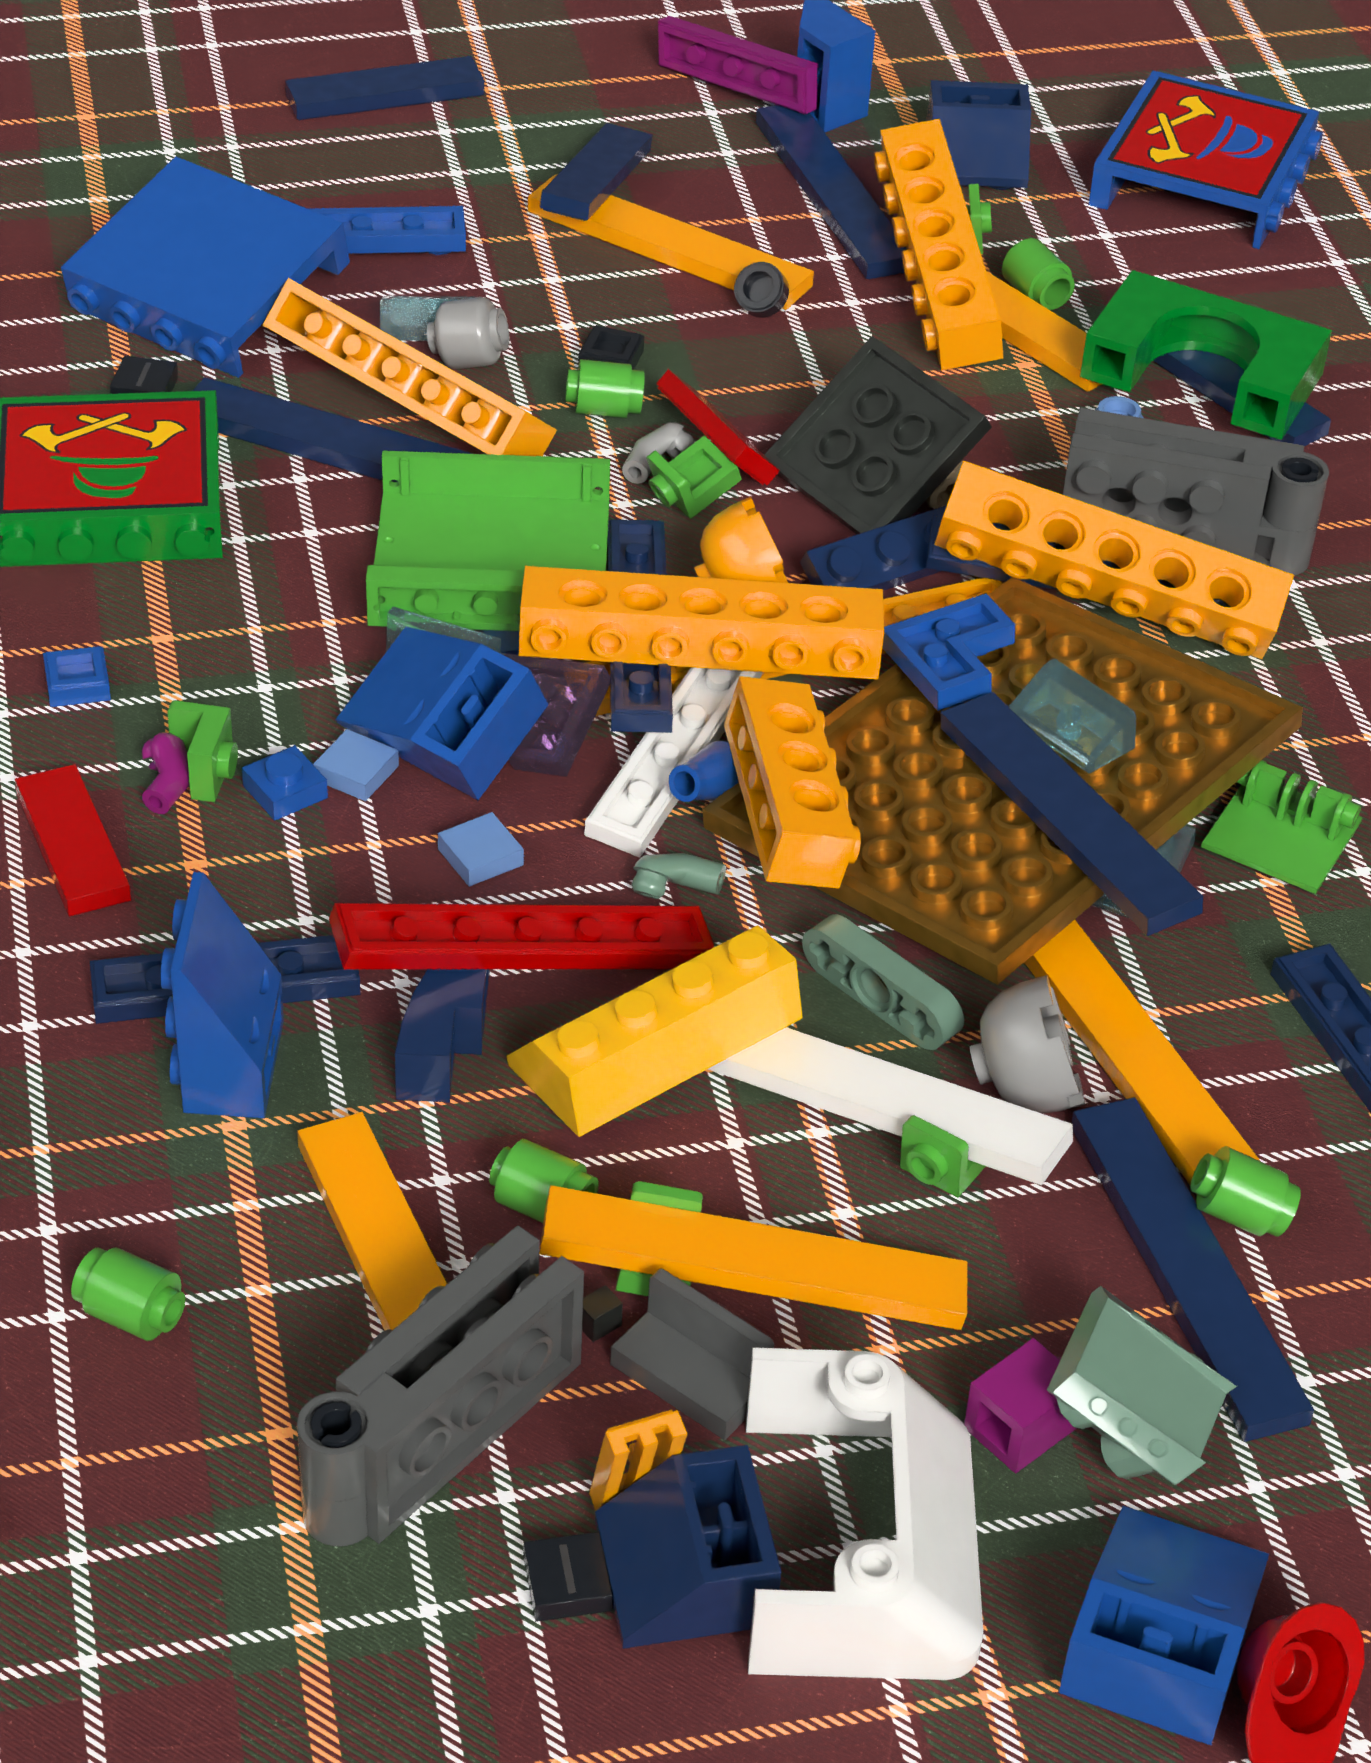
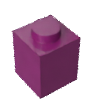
M1034 1338L971 1382L964 1421L968 1432L1015 1474L1077 1429L1060 1412L1057 1398L1047 1391L1061 1357L1054 1356Z

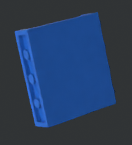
M175 156L61 266V271L70 305L78 312L94 316L117 326L124 332L134 333L153 341L166 350H174L200 361L209 368L219 369L239 378L243 374L238 348L263 324L287 279L290 278L301 285L317 267L339 275L350 263L344 224L342 222Z

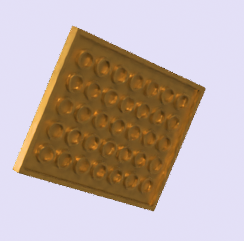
M1011 577L988 594L1015 623L1014 644L990 651L982 656H977L992 673V692L1015 712L1156 850L1302 726L1303 707L1017 578ZM895 664L880 675L879 679L872 681L824 717V733L828 746L835 749L836 772L840 785L847 788L848 811L852 824L858 826L860 830L861 843L858 858L854 864H848L839 889L813 887L998 985L1105 893L941 729V712L949 708L937 711L900 667ZM738 783L702 809L704 828L759 857L742 791Z

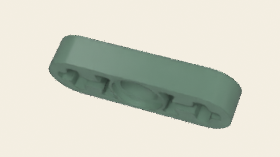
M832 914L803 935L802 946L805 956L818 974L918 1046L927 1050H935L963 1029L964 1014L962 1008L948 989L847 918L838 914ZM879 977L884 981L887 988L880 981Z

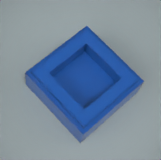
M103 646L43 653L50 707L111 700Z

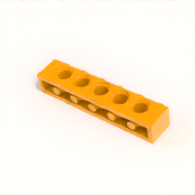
M940 119L880 130L882 151L874 152L877 178L879 183L888 181V184L883 185L884 200L888 215L897 214V217H892L897 248H907V250L902 251L905 277L907 282L916 280L917 284L911 285L915 312L917 316L926 315L927 318L921 320L926 351L936 350L941 371L1003 359L1001 318Z
M290 278L287 279L263 323V326L486 454L543 456L557 431L527 411Z
M964 460L942 517L934 544L947 549L951 555L959 559H977L1002 569L1011 577L1032 579L1055 587L1068 597L1086 598L1112 607L1113 610L1123 616L1131 618L1141 617L1167 626L1175 634L1185 637L1196 636L1222 645L1232 654L1239 656L1251 655L1259 659H1263L1277 632L1294 578V574ZM993 523L1006 525L1011 530L998 529ZM1047 542L1058 543L1062 545L1065 549L1060 550L1053 548ZM1102 561L1113 562L1121 569L1108 567ZM1157 580L1168 581L1171 584H1173L1175 588L1165 587L1162 584H1160ZM1213 599L1223 600L1230 607L1220 606Z
M525 566L520 606L519 656L603 662L618 661L649 665L668 664V666L879 679L884 638L883 589Z

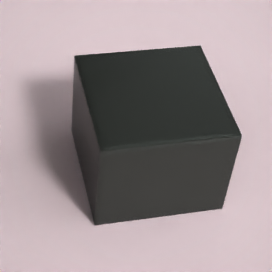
M606 1285L583 1298L582 1331L592 1342L622 1326L623 1303Z

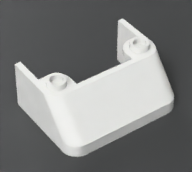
M752 1348L746 1433L892 1437L896 1540L867 1539L857 1541L846 1547L840 1553L835 1563L834 1591L755 1589L748 1674L951 1680L964 1676L976 1665L983 1639L971 1442L966 1426L898 1365L884 1355L870 1351Z

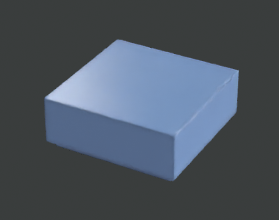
M346 729L313 765L327 779V786L367 801L399 766V754L395 748Z
M493 812L438 833V850L469 887L524 865V849Z

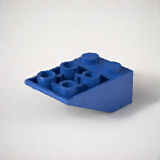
M405 626L335 720L339 725L348 730L397 749L401 759L479 800L549 704L529 668L481 643Z
M193 872L187 899H177L174 906L172 933L173 939L177 940L176 947H166L164 949L161 963V987L165 990H172L173 996L169 997L167 1003L165 1033L168 1038H177V1044L173 1045L170 1058V1083L181 1085L183 1113L265 1119L284 1023L281 973L203 872Z
M1122 1506L1094 1571L1069 1642L1059 1693L1212 1745L1269 1553Z

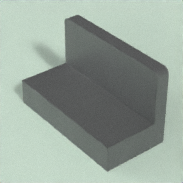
M659 1269L649 1279L648 1312L611 1346L610 1365L723 1440H726L746 1420L752 1348H774V1342L770 1337L666 1270Z

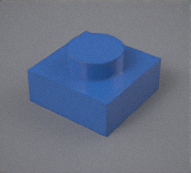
M295 745L242 767L243 787L274 821L328 798L327 779Z

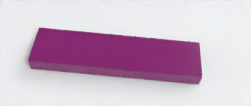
M670 15L658 20L659 66L803 114H808L817 109L818 63Z

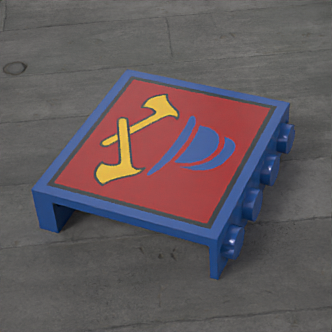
M1153 70L1095 161L1089 205L1108 210L1127 179L1256 212L1258 214L1252 248L1260 249L1269 231L1275 233L1278 231L1284 207L1290 208L1295 196L1297 183L1303 184L1310 160L1315 161L1318 156L1323 132L1316 131L1320 111Z

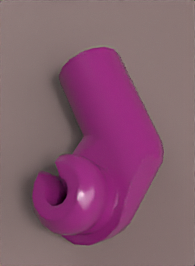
M167 732L158 733L154 738L147 740L142 747V758L151 757L153 762L148 767L159 773L143 792L142 800L149 810L157 814H166L190 786L188 751L185 743L176 735Z

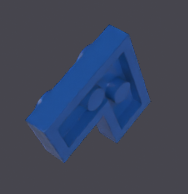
M985 593L885 626L882 648L937 711L992 692V673L977 656H982L990 651L1014 644L1015 623Z

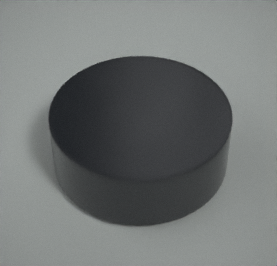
M756 262L748 265L740 272L735 281L734 294L737 302L747 313L755 317L764 318L776 314L783 308L788 299L789 285L787 279L777 267L767 262Z

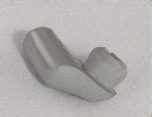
M668 422L638 439L622 467L624 477L636 484L645 482L651 472L646 457L656 450L660 455L666 451L674 459L694 443L692 435L682 430L683 425Z

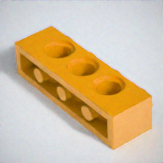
M739 676L724 728L765 881L839 889L848 864H854L858 858L861 836L858 826L852 824L848 811L847 788L840 785L836 772L835 749L828 746L824 733V713L822 710H817L810 684Z

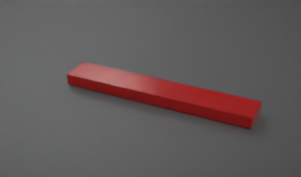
M334 903L329 916V922L343 970L673 969L715 947L699 906Z

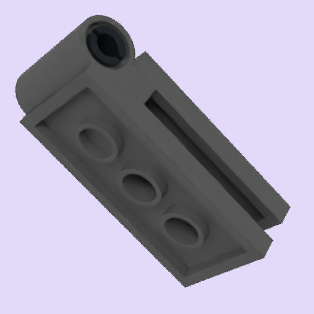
M1080 407L1075 433H1073L1069 450L1063 495L1298 575L1303 573L1310 563L1329 477V468L1317 456L1303 452L1304 445Z
M517 1225L496 1244L489 1243L483 1246L475 1254L469 1266L445 1287L438 1286L432 1289L424 1297L418 1309L394 1330L388 1329L381 1332L371 1342L366 1353L336 1378V1391L323 1393L312 1398L304 1405L298 1415L297 1434L302 1516L307 1532L317 1541L330 1546L352 1545L367 1536L380 1544L581 1364L584 1271L561 1256L539 1275L540 1240Z

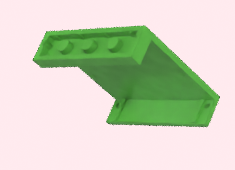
M382 451L383 496L374 565H368L366 575L368 626L520 631V606L525 566L606 571L610 459Z

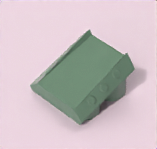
M1100 1286L1091 1292L1047 1391L1057 1398L1060 1412L1073 1427L1080 1429L1092 1427L1102 1435L1101 1451L1104 1461L1117 1477L1129 1479L1151 1473L1173 1485H1177L1206 1463L1200 1458L1226 1394L1237 1386L1205 1365L1203 1360L1193 1353H1189L1140 1314Z

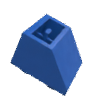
M804 0L799 27L797 57L818 63L817 109L810 113L824 133L868 116L876 30L830 0Z

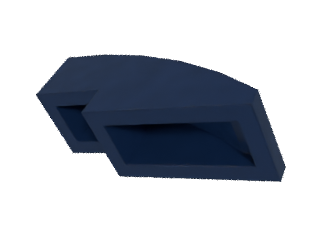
M427 969L414 990L401 1023L395 1051L396 1100L450 1103L455 1054L482 1055L490 969Z

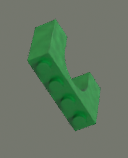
M1132 270L1087 332L1080 377L1130 392L1148 365L1161 355L1181 350H1198L1214 353L1235 362L1245 371L1239 379L1231 424L1282 440L1323 374L1332 330Z

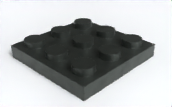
M871 336L764 456L780 470L779 476L855 534H860L911 517L992 426L985 415L877 338Z

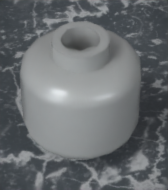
M486 297L445 301L437 309L435 321L429 322L427 325L429 348L433 354L439 353L443 363L450 369L494 365L498 361L501 351L507 350L509 346V326L505 312L502 308H496L491 300Z

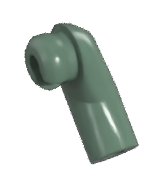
M685 853L644 855L633 867L637 873L632 881V889L635 893L644 897L659 899L665 894L666 882H671L718 895L724 883L726 865Z

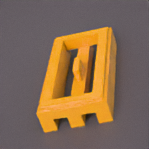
M678 1410L665 1411L607 1429L589 1492L595 1511L672 1455L682 1453L687 1432ZM637 1440L636 1443L630 1444L628 1448L627 1442ZM628 1458L630 1463L627 1473L623 1474Z

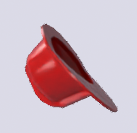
M1323 1602L1300 1607L1290 1616L1280 1615L1275 1619L1264 1621L1249 1634L1242 1645L1236 1664L1237 1685L1248 1707L1245 1737L1248 1757L1251 1763L1333 1762L1339 1749L1350 1705L1358 1688L1365 1664L1362 1634L1356 1620L1342 1607Z

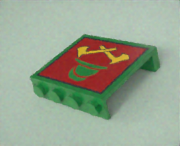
M216 390L0 398V536H2L0 538V567L223 558Z

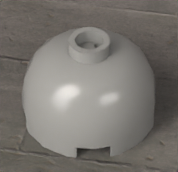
M1045 975L1027 980L1001 991L988 1003L980 1019L981 1043L970 1046L973 1065L980 1084L993 1081L1002 1100L1042 1114L1059 1112L1084 1105L1085 1100L1079 1073L1073 1074L1071 1068L1073 1066L1069 1047L1071 1043L1054 989L1050 987L1048 976Z

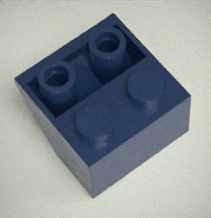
M931 80L926 121L940 119L960 187L979 183V186H990L997 190H1008L1013 187L1028 188L1031 104L1028 84Z
M748 1445L672 1455L595 1511L596 1529L600 1534L612 1592V1602L623 1649L751 1630L755 1589L780 1590L781 1569Z

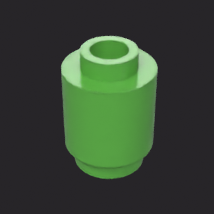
M1036 238L1024 239L1012 246L1003 261V277L1015 289L1049 310L1063 306L1070 299L1074 291L1075 282L1070 268Z
M580 359L578 370L568 369L565 402L575 403V414L627 418L628 413L640 414L644 393V371L632 370L631 364Z
M521 1139L513 1148L504 1147L496 1157L489 1177L490 1184L495 1186L494 1197L497 1203L541 1223L544 1222L550 1185L596 1194L599 1186L598 1178L588 1174L584 1164L527 1139Z
M1227 1146L1219 1149L1214 1156L1209 1153L1203 1156L1194 1171L1190 1186L1191 1191L1197 1194L1196 1204L1198 1210L1256 1236H1262L1266 1232L1276 1237L1281 1236L1291 1224L1301 1197L1300 1187L1289 1182L1287 1173Z
M100 1247L92 1249L79 1264L72 1282V1297L75 1301L82 1304L86 1314L145 1341L155 1339L162 1332L167 1333L171 1331L178 1323L185 1307V1294L181 1292V1279L178 1274L118 1247L111 1248L108 1251Z

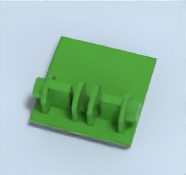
M1261 760L1237 781L1241 786L1203 840L1201 847L1316 894L1361 824L1363 818L1359 816L1361 806L1352 802V795L1342 794L1322 785L1317 791L1318 782L1312 779L1306 785L1303 793L1298 792L1301 775L1293 773L1286 786H1284L1287 771Z

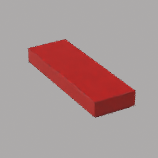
M668 369L656 383L659 386L658 389L735 465L762 485L765 483L768 486L780 472L702 394Z
M76 764L15 778L17 797L68 916L131 901L129 882Z

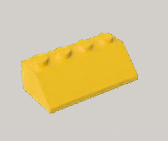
M757 925L507 1055L508 1066L578 1137H581L722 1062L728 1057L801 1020L803 1016L796 958Z

